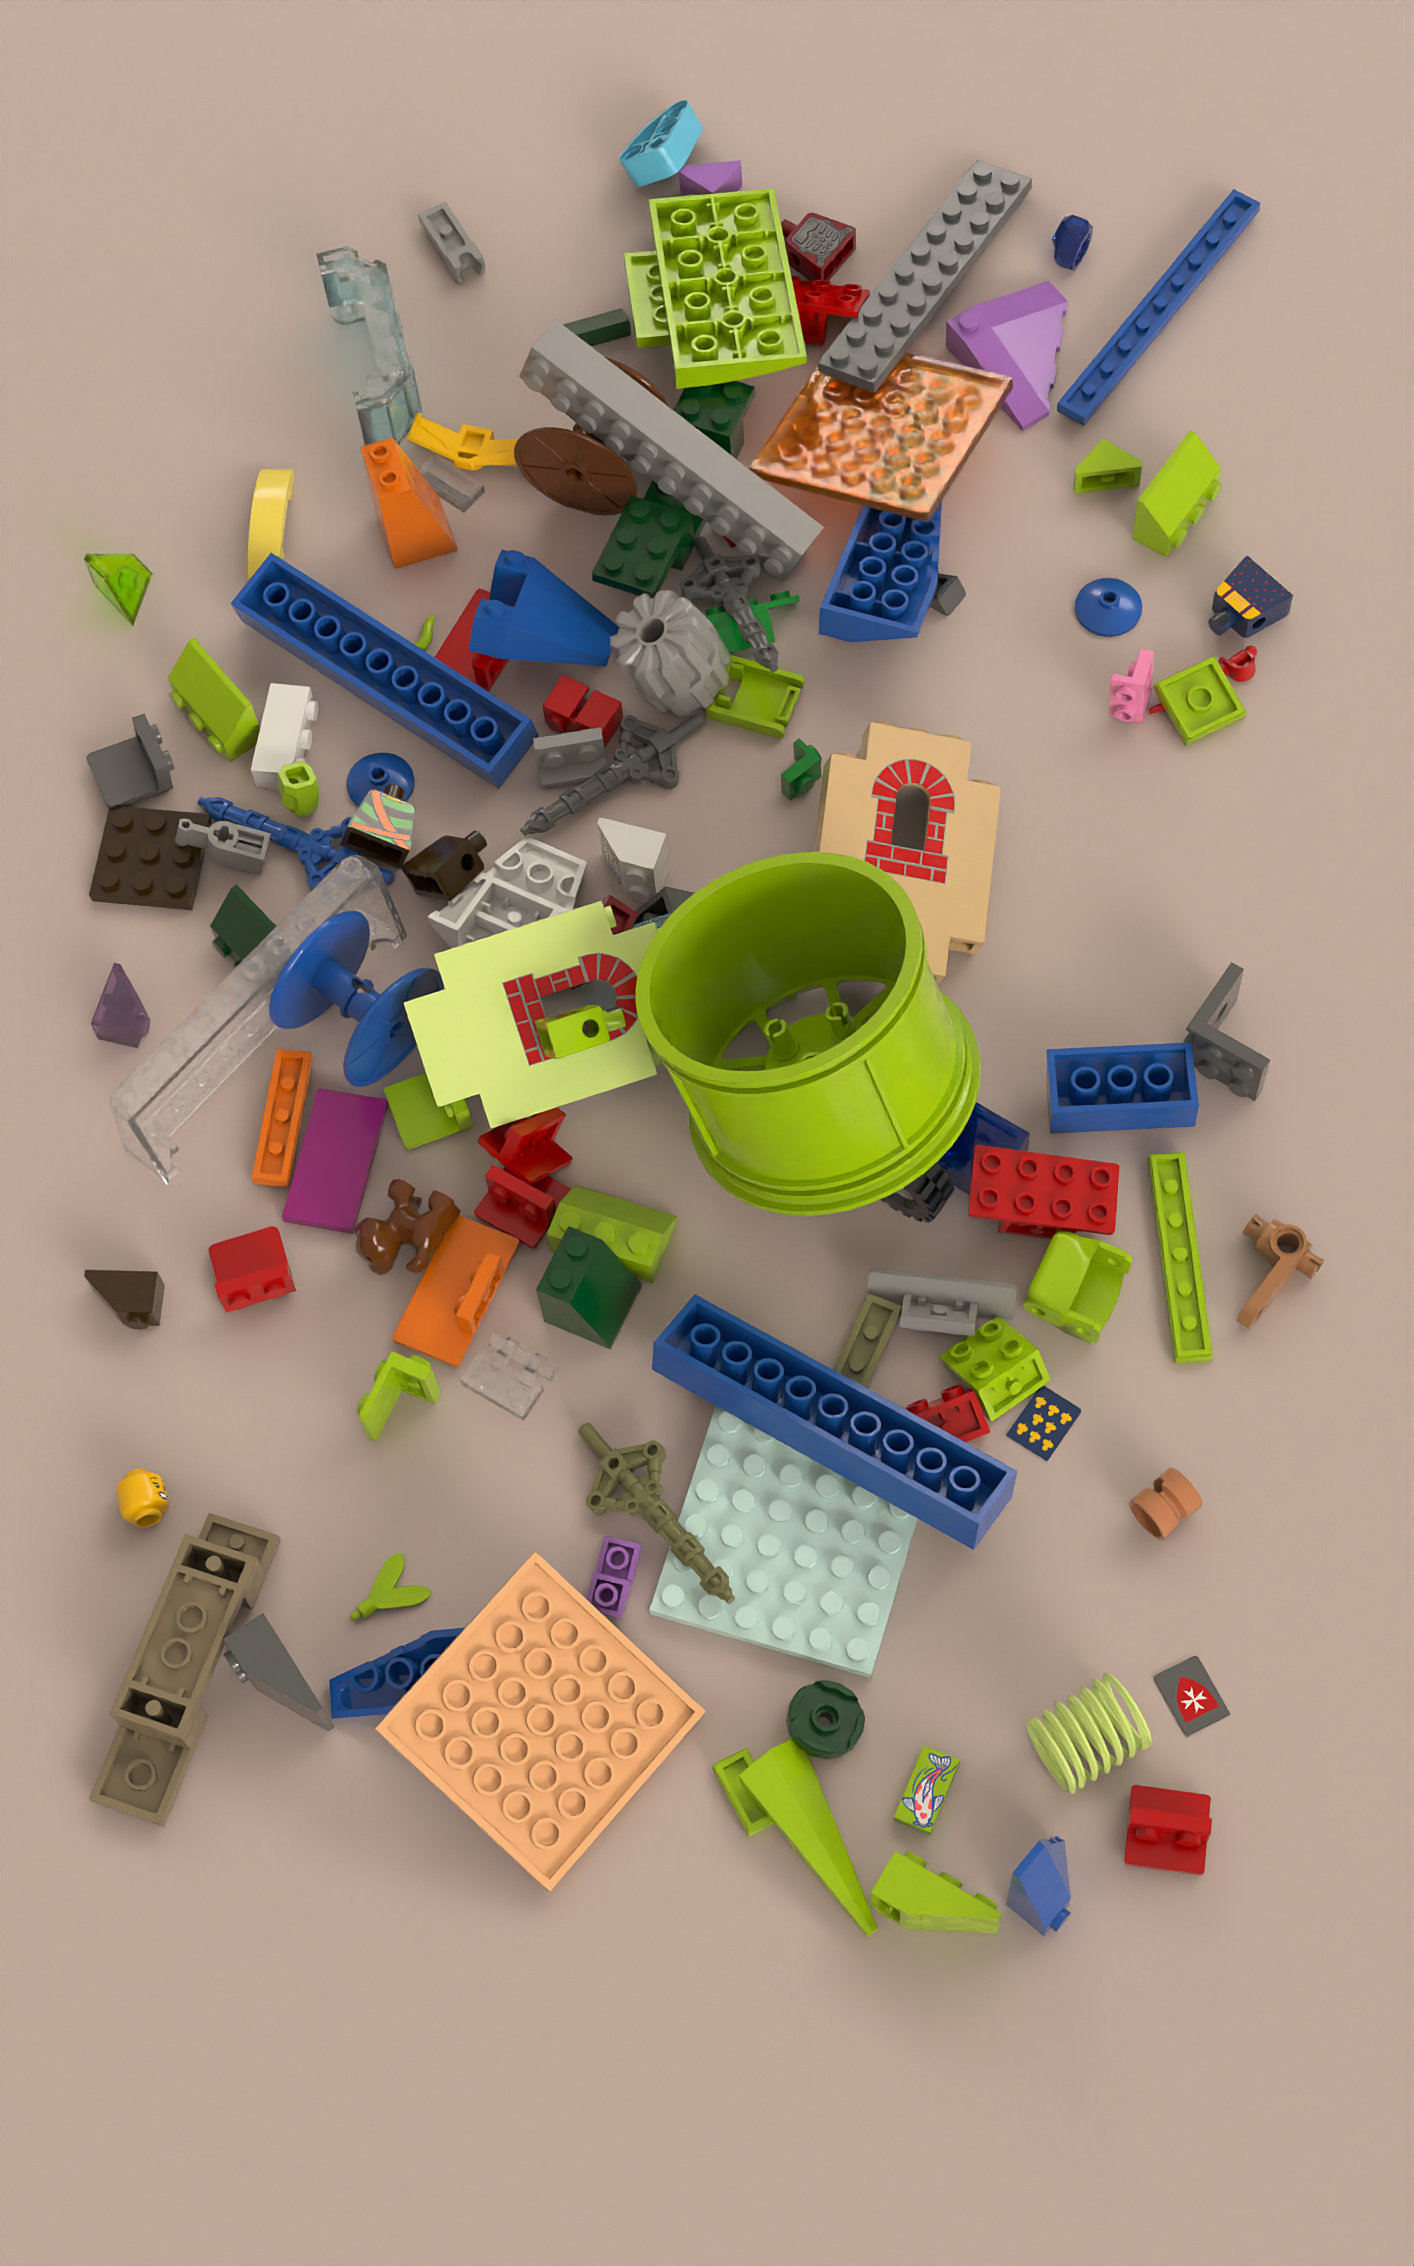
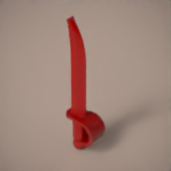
M1252 645L1247 646L1228 660L1220 657L1218 663L1224 674H1228L1233 680L1239 682L1248 681L1254 676L1256 671L1255 656L1257 655V649ZM1159 703L1149 708V715L1166 710L1162 703Z

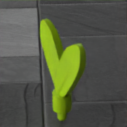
M396 1553L386 1560L373 1584L369 1597L356 1606L357 1610L350 1615V1619L355 1621L361 1616L365 1619L377 1609L389 1610L417 1606L425 1602L430 1597L431 1592L428 1588L420 1585L395 1588L404 1570L403 1554Z

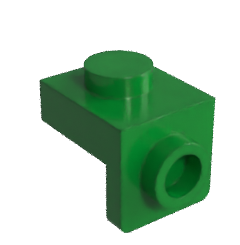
M800 738L793 742L794 759L797 762L781 773V792L789 800H792L798 794L808 792L815 784V781L821 778V755L814 746H807Z

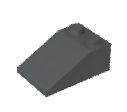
M264 1613L223 1638L230 1649L224 1653V1656L242 1684L249 1680L260 1693L326 1731L334 1728L331 1720Z

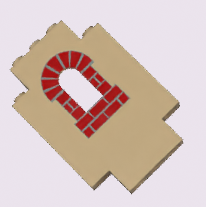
M887 721L870 722L862 735L861 748L856 756L846 752L832 753L824 766L813 852L836 853L868 862L887 873L903 888L910 898L923 928L926 940L927 961L938 986L946 977L949 950L976 954L985 941L1001 787L991 785L986 780H968L972 745L970 741L961 740L959 736L951 734L943 736L930 734L922 728L905 729L895 727L894 724ZM907 785L917 786L922 789L929 801L923 851L891 845L896 796L898 790Z

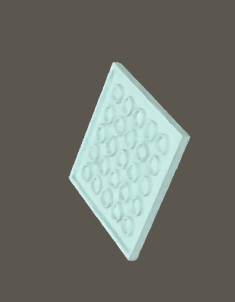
M715 1406L678 1522L687 1533L691 1532L705 1548L704 1554L715 1568L720 1566L729 1576V1586L732 1589L735 1600L727 1604L725 1600H720L717 1596L708 1595L700 1585L702 1579L690 1566L685 1567L671 1551L672 1546L670 1545L650 1606V1615L872 1678L918 1519Z

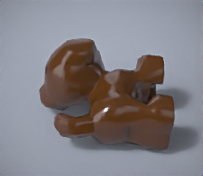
M393 1179L388 1188V1197L394 1201L395 1205L393 1211L385 1221L367 1217L355 1227V1234L357 1236L356 1252L368 1263L372 1272L383 1275L393 1268L400 1247L403 1244L411 1245L417 1251L416 1256L406 1264V1270L413 1273L422 1272L427 1266L430 1253L438 1249L441 1244L443 1233L454 1223L460 1214V1209L455 1205L454 1200L444 1193L434 1190L428 1200L429 1211L421 1215L418 1213V1209L422 1204V1198L413 1196L416 1189L406 1181Z

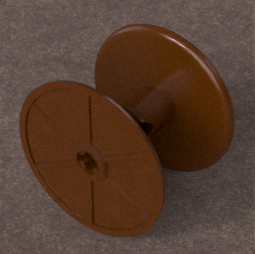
M605 357L668 406L661 392L646 377L621 362ZM572 417L570 418L576 422L573 426V431L557 427H541L524 433L518 439L514 447V458L523 476L542 494L565 507L594 515H616L623 512L631 495L637 497L636 480L626 463L616 453L606 447L604 442L594 434L587 432L584 434L583 429L580 428L577 421Z

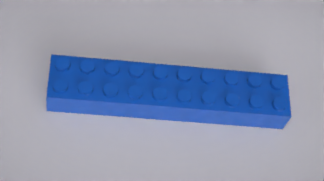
M270 553L231 602V606L242 622L498 789L533 745V738L539 737L530 718L273 553Z
M696 1294L693 1295L653 1342V1371L973 1550L1013 1496L1017 1470Z

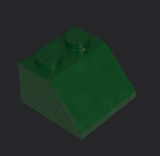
M237 884L233 886L210 925L215 937L212 944L222 957L225 958L229 955L235 961L233 966L245 981L250 978L260 987L284 968L290 956L280 929Z

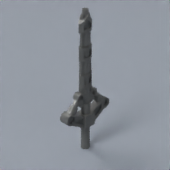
M702 536L697 537L693 544L703 563L688 578L681 581L682 597L688 598L690 601L697 598L703 600L707 598L712 600L714 605L723 604L729 616L738 625L737 629L743 640L753 648L752 655L756 662L768 668L771 672L777 671L779 653L773 644L768 643L765 637L767 633L761 622L755 618L751 611L752 607L745 597L748 594V584L752 582L753 578L761 575L759 558L757 556L730 557L722 556L721 554L715 555L706 539Z
M697 713L669 732L665 728H659L638 720L632 715L624 716L620 724L619 748L614 752V762L594 773V776L581 785H575L559 795L560 799L546 809L541 807L531 813L530 819L520 829L523 836H527L528 834L548 831L556 826L555 822L569 813L575 814L589 805L591 800L605 792L611 791L628 778L632 783L650 780L651 783H661L667 789L676 787L679 779L676 743L704 726L705 720L703 716ZM632 738L646 746L636 750L630 746ZM655 757L660 770L649 771L647 763Z

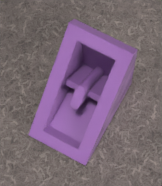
M741 160L683 166L679 170L681 194L704 195L737 192L742 187Z

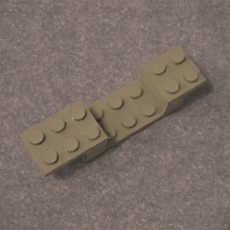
M211 1513L206 1518L199 1538L185 1534L111 1709L110 1715L120 1726L89 1797V1800L93 1803L164 1827L208 1720V1715L201 1708L200 1704L224 1648L225 1641L223 1638L229 1635L240 1606L253 1610L281 1539L278 1535Z

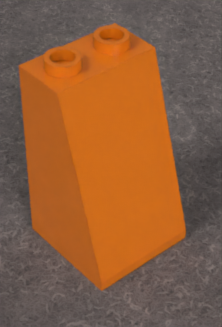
M388 438L361 446L360 449L377 519L394 568L398 569L457 551V545L439 495L393 438Z

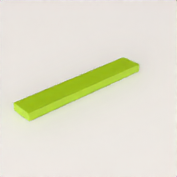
M1185 1152L1148 1154L1147 1160L1174 1364L1212 1361L1213 1352Z

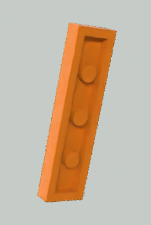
M276 1049L251 1177L254 1184L289 1187L313 1063L311 1052Z

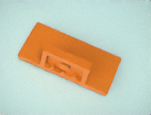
M459 1215L454 1223L445 1231L441 1244L436 1249L392 1336L393 1341L451 1366L459 1367L520 1245L519 1239Z

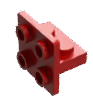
M558 1107L534 1114L530 1119L525 1117L500 1125L480 1135L477 1141L493 1158L497 1159L511 1171L515 1177L529 1185L570 1165L573 1159L570 1154L554 1142V1138L566 1116Z
M492 1164L485 1174L488 1192L474 1210L476 1218L503 1233L518 1238L519 1242L534 1249L549 1229L560 1201L569 1193L571 1188L549 1176L529 1185L515 1177L506 1167L502 1170Z
M1133 1785L1130 1792L1124 1863L1130 1866L1203 1875L1205 1871L1207 1841L1211 1835L1212 1818H1209L1211 1797L1206 1794Z

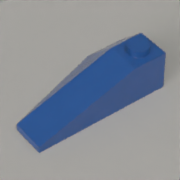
M1059 1836L1051 1837L1049 1840L1038 1841L1013 1871L1006 1902L1009 1908L1044 1936L1050 1928L1057 1932L1071 1914L1066 1909L1069 1906L1071 1894L1065 1841Z

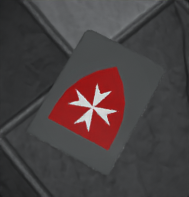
M1193 1656L1154 1676L1157 1686L1186 1737L1231 1715L1198 1656Z

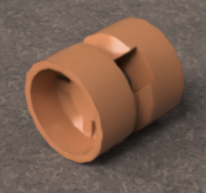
M1168 1468L1154 1480L1153 1490L1145 1488L1129 1503L1130 1509L1139 1523L1159 1540L1166 1538L1179 1526L1178 1518L1188 1519L1203 1505L1202 1499L1195 1487L1183 1474L1174 1468Z

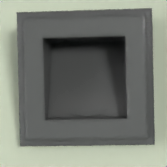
M938 573L937 589L929 607L946 616H949L966 596V591L957 576Z

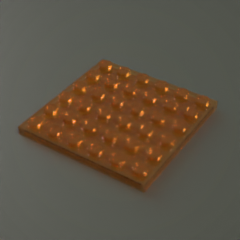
M906 352L874 393L818 372L817 366L749 469L765 481L929 522L1011 392L1013 379L1010 376Z

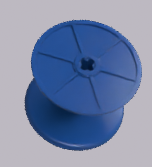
M346 911L331 917L317 927L292 954L275 983L270 998L269 1015L271 1021L277 1027L296 1029L318 1018L333 1004L337 1005L340 1008L342 1017H352L359 1022L346 1048L343 1071L345 1078L351 1085L364 1087L388 1075L417 1046L404 1002L444 989L441 974L433 968H419L405 974L391 984L382 994H379L374 990L371 980L364 979L362 981L356 976L365 958L370 941L368 920L358 911ZM361 988L366 993H357V990Z

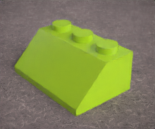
M1190 430L1137 500L1132 539L1165 557L1168 556L1174 546L1177 548L1181 546L1187 535L1188 527L1191 523L1197 524L1205 510L1204 506L1209 500L1214 501L1222 487V483L1219 482L1221 467L1195 432Z
M192 638L186 644L168 676L172 689L169 696L179 710L186 709L189 713L187 715L189 721L198 732L204 730L208 735L206 739L216 754L222 752L232 762L257 744L260 731L258 721L249 700L199 642Z
M575 1185L560 1201L548 1230L547 1238L552 1252L556 1251L568 1226L602 1239L636 1278L654 1283L678 1217Z

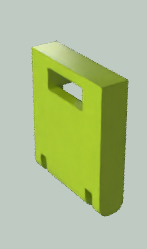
M729 654L730 663L726 666V672L729 675L726 687L721 688L714 697L715 702L706 708L707 718L771 737L783 738L785 727L788 726L801 694V689L805 684L804 676L779 668L777 671L771 672L768 668L757 662ZM730 679L741 682L732 706L731 697L724 695Z

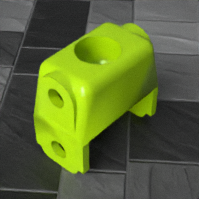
M1058 1231L1052 1237L1029 1286L1028 1295L1023 1307L1031 1315L1049 1322L1066 1334L1088 1343H1097L1101 1330L1110 1318L1117 1303L1123 1275L1130 1272L1133 1258L1127 1254V1251L1103 1241L1081 1237L1068 1231Z

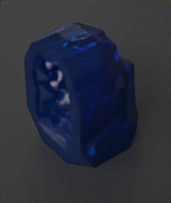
M1075 215L1065 216L1061 220L1052 238L1055 247L1054 259L1060 267L1075 271L1081 263L1093 234V227L1088 220Z

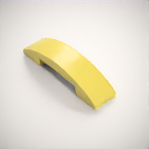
M261 469L253 495L249 525L248 581L270 553L284 560L282 545L287 504L292 496L293 469Z

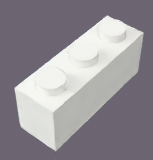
M270 683L251 766V773L257 788L278 790V773L283 765L300 761L306 763L305 759H303L305 750H310L312 744L311 722L317 720L319 710L318 701L314 700L310 687Z

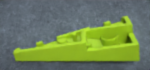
M791 1738L768 1750L738 1775L739 1782L790 1842L792 1849L865 1936L869 1938L878 1930L877 1924L810 1758L806 1752L798 1748Z

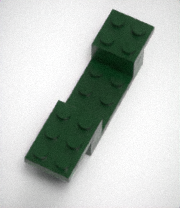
M731 381L684 388L673 411L737 459L744 445L743 419L755 396V386ZM652 480L643 499L633 495L630 496L592 571V581L637 596L648 594L651 598H654L656 593L659 592L670 568L683 571L694 548L693 542L700 536L706 521L699 515L690 513L681 501L673 495L664 493L657 483Z

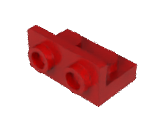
M961 1384L941 1391V1398L929 1403L927 1399H921L906 1406L907 1411L964 1442H969L990 1433L975 1391L968 1387L962 1389Z

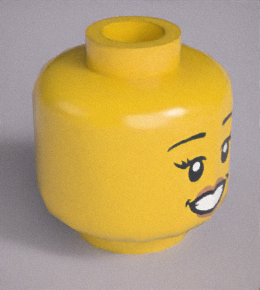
M143 1468L131 1470L116 1487L121 1517L128 1523H133L135 1527L142 1528L157 1524L162 1520L163 1515L169 1508L164 1480L157 1473L148 1472Z

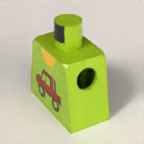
M593 1004L534 1021L544 1056L554 1059L610 1042L608 1032L625 1027L626 1025L620 1006L602 1011L599 1005ZM585 1021H588L589 1030L587 1033L583 1034V1023Z

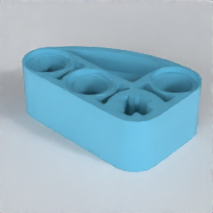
M682 100L670 106L643 128L622 152L619 160L635 187H642L673 176L684 166L703 131V127L689 102Z

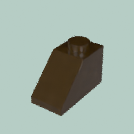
M85 1269L84 1277L92 1290L123 1325L138 1330L146 1329L148 1326H160L165 1285L158 1272Z

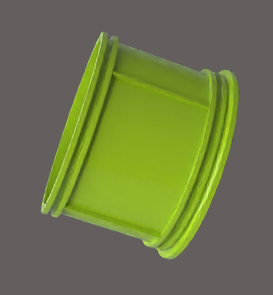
M798 852L773 856L741 866L711 881L683 902L660 927L642 959L636 983V1008L642 1030L656 1056L667 1068L689 1111L691 1139L705 1170L727 1193L746 1204L773 1213L800 1216L833 1214L868 1205L893 1194L923 1175L950 1149L971 1116L977 1101L981 1081V1058L974 1032L959 1007L949 997L944 995L937 986L927 961L926 940L923 928L910 898L891 876L868 862L836 853ZM847 982H878L886 985V988L854 1017H851L848 1006L841 1002L838 992V986ZM817 988L825 989L829 1002L825 1013L807 1016L790 1026H787L783 1019L780 1022L778 1018L768 1020L766 1013L775 1006L789 999L792 1001L796 1000L798 995ZM752 1023L758 1024L771 1046L765 1056L734 1059L722 1058L724 1051L731 1042Z

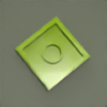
M1215 656L1209 657L1156 682L1153 686L1156 695L1185 745L1244 718L1247 714Z

